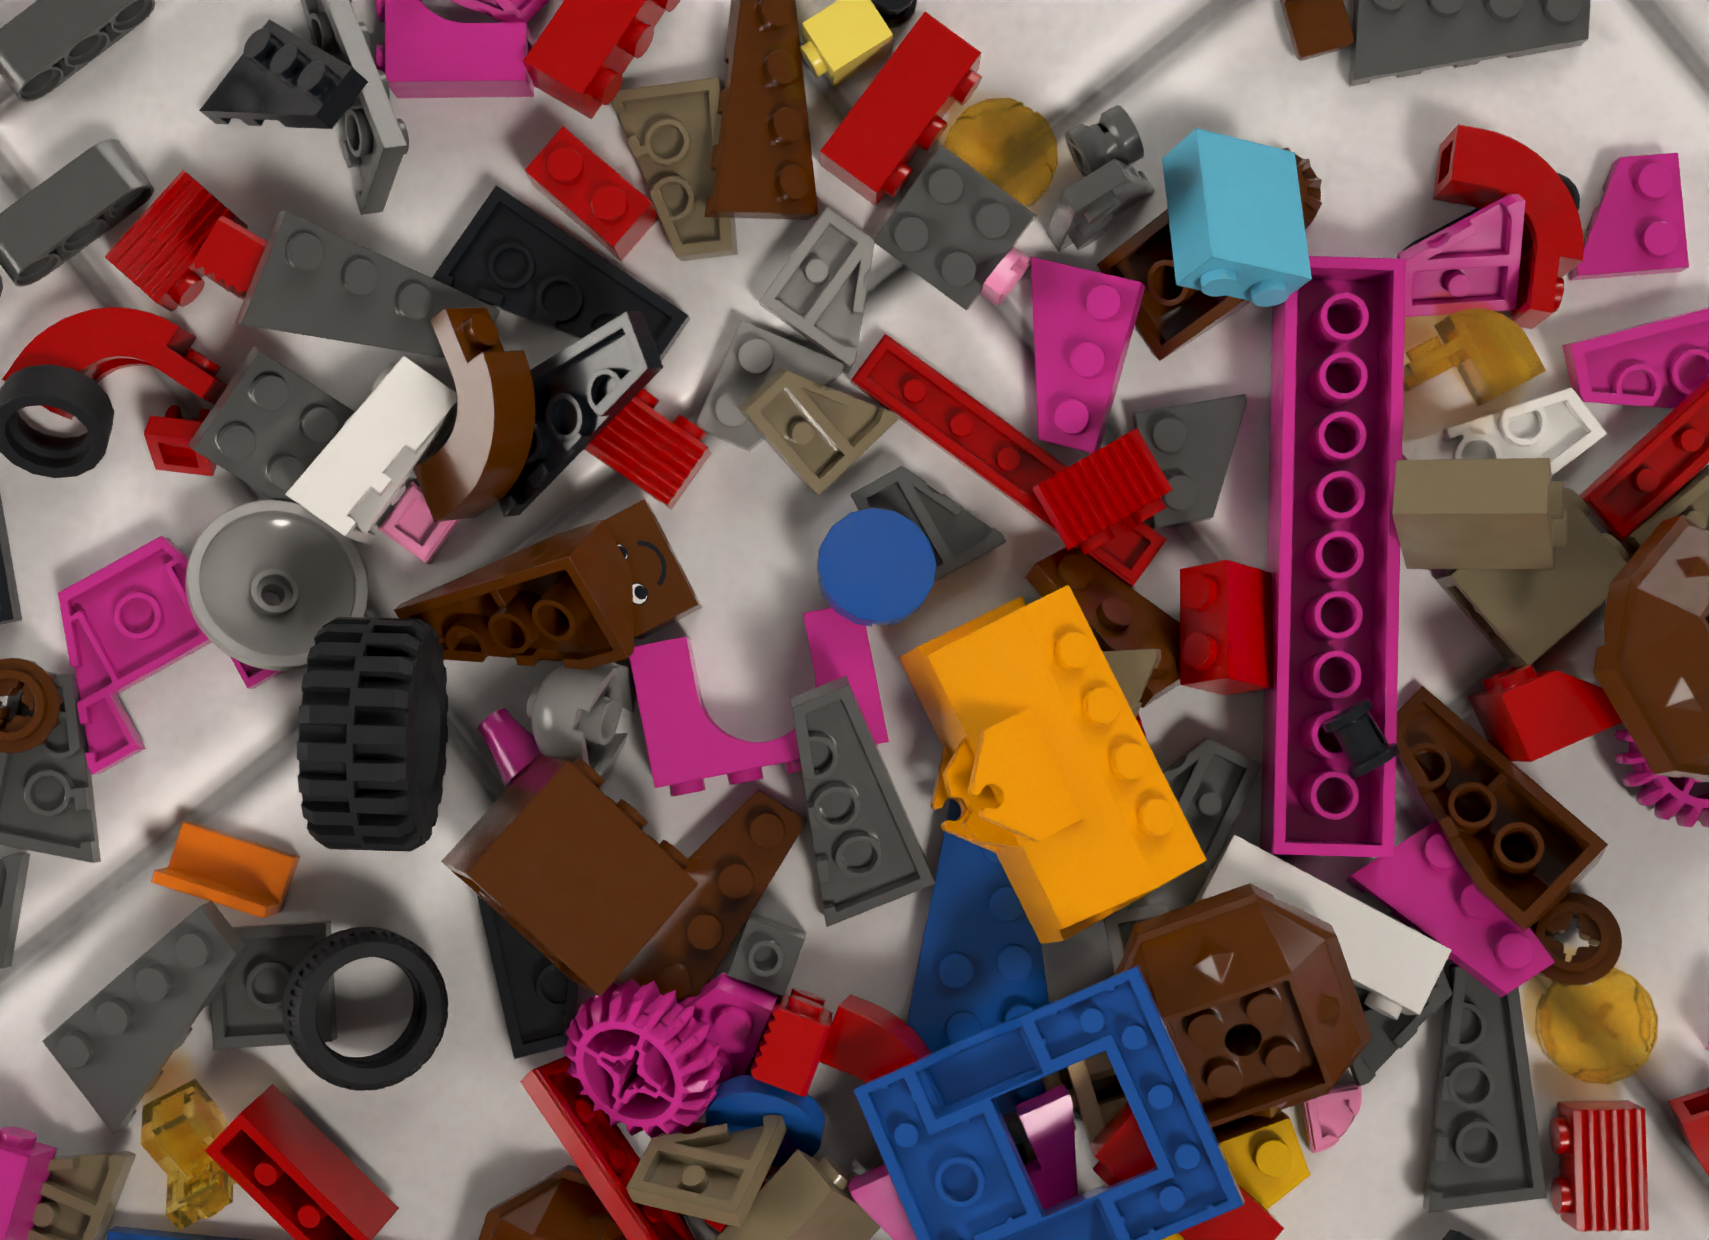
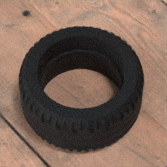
M354 927L341 930L313 945L300 958L292 970L284 990L282 1002V1018L285 1032L299 1058L321 1079L332 1085L355 1091H371L390 1087L416 1073L434 1054L436 1047H438L443 1037L448 1018L446 985L441 972L432 958L421 947L395 932L377 927ZM367 957L388 960L404 971L412 986L413 1011L406 1029L391 1046L370 1056L347 1057L335 1052L322 1040L315 1022L316 1004L323 986L338 969L352 961Z

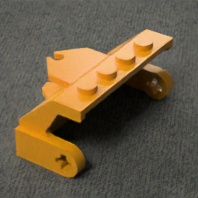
M1069 585L1028 605L1023 596L1016 598L899 657L943 746L930 806L933 810L941 808L947 799H953L961 808L959 818L956 821L948 820L943 822L941 829L996 853L1041 944L1064 941L1207 860Z

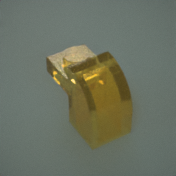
M1465 309L1448 315L1434 325L1444 345L1441 344L1438 336H1435L1405 352L1410 363L1404 366L1403 390L1406 393L1456 366L1477 406H1480L1546 370L1527 335L1513 320L1501 313L1488 309Z
M196 1079L144 1105L142 1110L140 1144L167 1174L166 1216L179 1231L200 1219L214 1216L223 1207L232 1203L233 1185L236 1184L204 1151L229 1124L220 1108Z

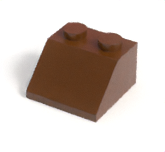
M1168 209L1096 264L1101 273L1142 282L1146 286L1135 325L1159 361L1218 325L1251 302L1230 296H1208L1201 290L1176 285Z

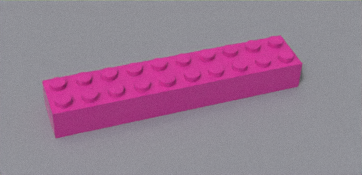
M1309 256L1312 279L1292 293L1285 302L1272 306L1266 571L1271 572L1273 689L1264 690L1260 848L1271 854L1394 858L1396 756L1374 770L1357 778H1352L1348 771L1351 765L1349 759L1334 734L1326 733L1321 724L1344 709L1369 698L1374 706L1370 711L1372 717L1387 742L1396 743L1400 542L1392 516L1396 460H1402L1406 259Z

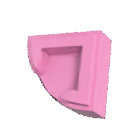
M1013 247L986 279L981 295L994 305H1001L1031 266V263H1029L1031 259Z
M1355 1082L1334 1085L1328 1094L1301 1103L1308 1149L1312 1153L1326 1150L1335 1145L1350 1127L1355 1115L1360 1110L1361 1086L1356 1085Z

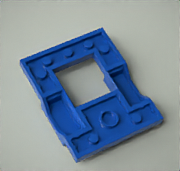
M1139 965L1033 1011H1027L853 1089L917 1240H1161L1239 1208L1245 1202ZM1106 1051L1157 1166L1111 1186L1105 1187V1185H1102L1044 1210L995 1098Z

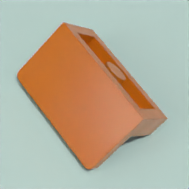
M187 821L182 823L168 867L154 870L151 882L201 899L212 900L214 903L257 917L266 918L282 912L300 856Z

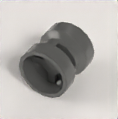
M1119 105L1103 112L1098 124L1091 126L1080 124L1065 133L1070 154L1083 177L1088 176L1113 159L1121 161L1128 166L1144 157V148L1138 131L1127 112Z

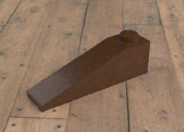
M603 520L558 533L407 600L394 609L399 619H420L438 632L440 637L439 643L444 651L443 660L484 662L488 656L516 658L517 665L535 666L540 660L564 662L565 668L586 670L627 659L634 652L632 569Z
M1422 686L1397 711L1396 745L1401 751L1397 755L1477 891L1525 932L1554 908L1599 863L1608 844L1425 687Z

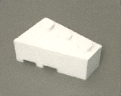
M405 356L396 365L393 363L389 364L376 379L370 396L349 417L341 430L285 495L345 537L372 546L381 533L379 528L410 484L418 481L413 468L436 454L452 433L457 416V393Z

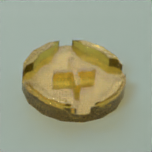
M1011 98L985 99L966 108L951 126L943 146L1027 208L1033 206L1049 189L1058 165L1057 140L1048 121L1037 111L1035 113L1031 108L1023 106L1024 103Z
M1613 967L1610 974L1605 975L1590 986L1570 985L1562 987L1558 982L1551 981L1553 984L1547 989L1545 995H1541L1536 1006L1535 1032L1543 1053L1561 1071L1586 1083L1610 1084L1630 1077L1648 1061L1657 1041L1658 1015L1650 994L1633 976Z

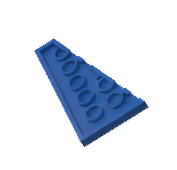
M950 799L946 821H956L961 814V808L955 800ZM946 831L943 834L934 878L936 884L932 888L907 1019V1025L917 1033L931 1053L1027 1011L1030 1012L1049 1004L1042 944L996 853ZM1040 1078L996 1097L995 1100L1001 1113H1015L1017 1111L1014 1106L1045 1093L1043 1080Z

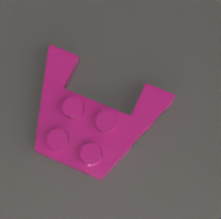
M160 536L58 593L70 667L75 668L80 701L77 702L80 724L85 725L89 753H85L87 767L92 775L101 774L146 749L118 695L212 643L196 623L188 604L185 577L189 557L167 537ZM231 657L246 687L249 689H254L285 672L253 667Z
M1065 1084L1014 1106L1036 1155L1035 1161L1024 1166L1044 1210L1078 1196L1073 1101ZM885 1164L850 1179L851 1182L848 1186L853 1199L893 1240H917Z

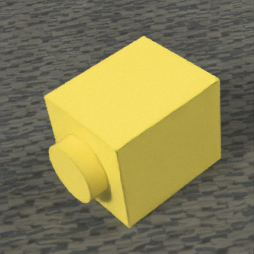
M838 0L802 23L803 41L805 44L800 46L799 50L812 73L817 78L825 74L834 89L892 53L893 34L871 0Z

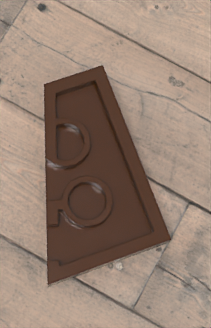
M1065 547L1035 563L1025 578L1042 597L1069 585L1102 652L1161 649L1160 663L1157 669H1153L1140 699V702H1142L1141 708L1146 707L1180 685V623L1087 555H1084L1076 547L1070 551H1067Z

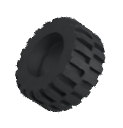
M338 617L323 625V628L314 637L315 646L310 648L307 657L308 668L307 672L303 675L301 686L303 692L302 703L299 706L298 724H300L299 741L297 742V760H299L298 787L303 799L301 804L303 818L308 820L307 829L310 835L314 837V840L328 849L410 852L424 845L432 835V827L436 825L438 806L442 800L443 776L446 771L448 695L446 693L447 672L443 663L444 651L439 643L440 637L438 632L423 620Z

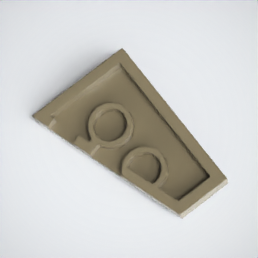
M719 77L619 90L611 102L628 137L626 140L632 154L638 161L649 187V194L675 256L681 261L738 255L735 218L705 217L707 197L712 195L715 171L710 170L713 146L719 143L722 114L717 112L720 91L725 87Z

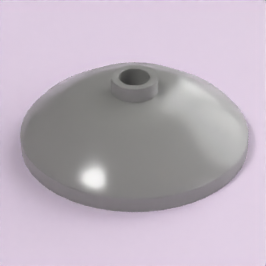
M281 500L254 501L226 511L211 522L201 533L193 547L186 568L185 585L187 600L191 613L202 632L215 646L230 657L261 669L289 671L308 667L307 657L310 648L315 646L314 637L323 628V625L338 617H363L366 610L368 578L364 562L351 538L345 537L304 507L294 502ZM272 592L279 597L281 604L276 606L268 605L262 600L261 594Z

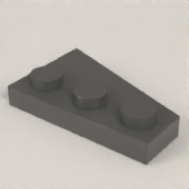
M48 672L55 676L54 683L58 693L64 698L60 704L58 715L61 724L52 730L45 739L46 743L23 753L0 752V845L91 863L101 862L92 777L87 767L85 753H89L85 725L80 724L77 702L80 701L77 679L73 676ZM20 689L16 696H8L6 707L10 709L9 723H11L15 715L34 714V711L29 710V706L22 702V695L24 693L21 691L22 689Z

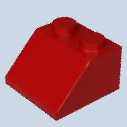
M1527 665L1519 669L1512 666L1481 679L1485 689L1468 696L1487 741L1510 761H1535L1622 723V720L1601 687L1558 670L1535 672L1533 665Z

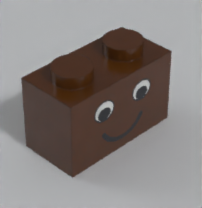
M645 499L603 520L632 569L634 636L636 638L643 639L703 608L650 504Z

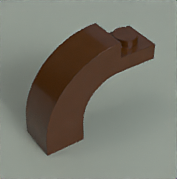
M445 308L431 318L430 321L455 382L457 416L452 434L442 449L413 468L434 522L477 517L500 501L515 484L524 468L532 444L535 424L534 386L524 350L504 351L499 339L498 330L487 308Z

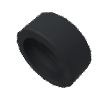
M51 364L28 366L11 374L0 388V452L12 464L32 474L45 477H75L94 469L106 453L113 426L114 409L108 394L93 379L71 368ZM38 405L60 408L75 416L87 428L88 432L78 437L68 438L45 435L30 427L20 417L18 410Z

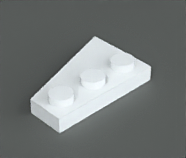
M1571 387L1419 439L1402 443V460L1550 458L1551 473L1554 475L1607 435V433Z

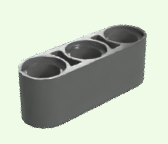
M37 0L0 28V75L20 101L30 102L42 98L147 19L154 10L155 0Z
M109 139L92 146L0 213V265L16 286L31 285L46 277L150 199L154 192L153 186L119 140Z

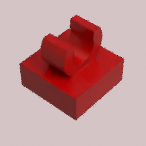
M177 405L170 406L165 413V417L150 415L144 436L156 470L205 476L214 475L217 464L188 446L209 414V409L202 408L197 421L183 419L180 407Z

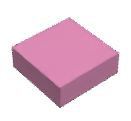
M412 482L379 530L422 561L430 564L462 519L434 522L421 487Z

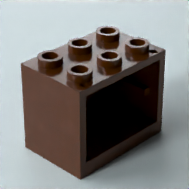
M539 754L441 862L564 975L582 987L601 996L696 888L698 883L685 871L690 862L677 848L666 840H662L659 844L642 830L648 822L635 808L622 799L616 803L599 790L605 781L591 766L580 758L570 762L569 760Z

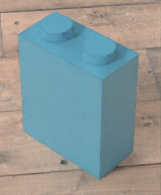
M1195 128L1162 158L1177 286L1201 290L1208 296H1230L1252 301L1253 304L1260 307H1271L1285 302L1292 293L1312 279L1295 152Z

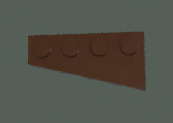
M731 0L724 61L728 64L726 86L720 91L717 113L722 114L719 143L713 146L710 170L715 171L712 195L708 196L706 201L705 217L808 220L818 215L795 0Z
M758 789L688 858L690 864L685 871L698 885L615 980L619 983H626L633 978L640 987L655 981L661 995L676 990L677 1003H680L687 997L699 995L703 986L709 983L808 819Z

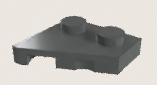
M1204 738L1162 772L1207 859L1199 865L1212 870L1262 763L1210 738Z

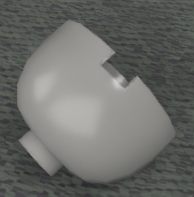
M614 662L586 670L565 668L564 663L555 668L544 679L542 684L534 687L527 704V714L531 718L532 732L539 751L545 756L565 759L570 762L580 758L601 777L604 776L616 762L628 733H616L622 708L634 713L636 689L632 670Z

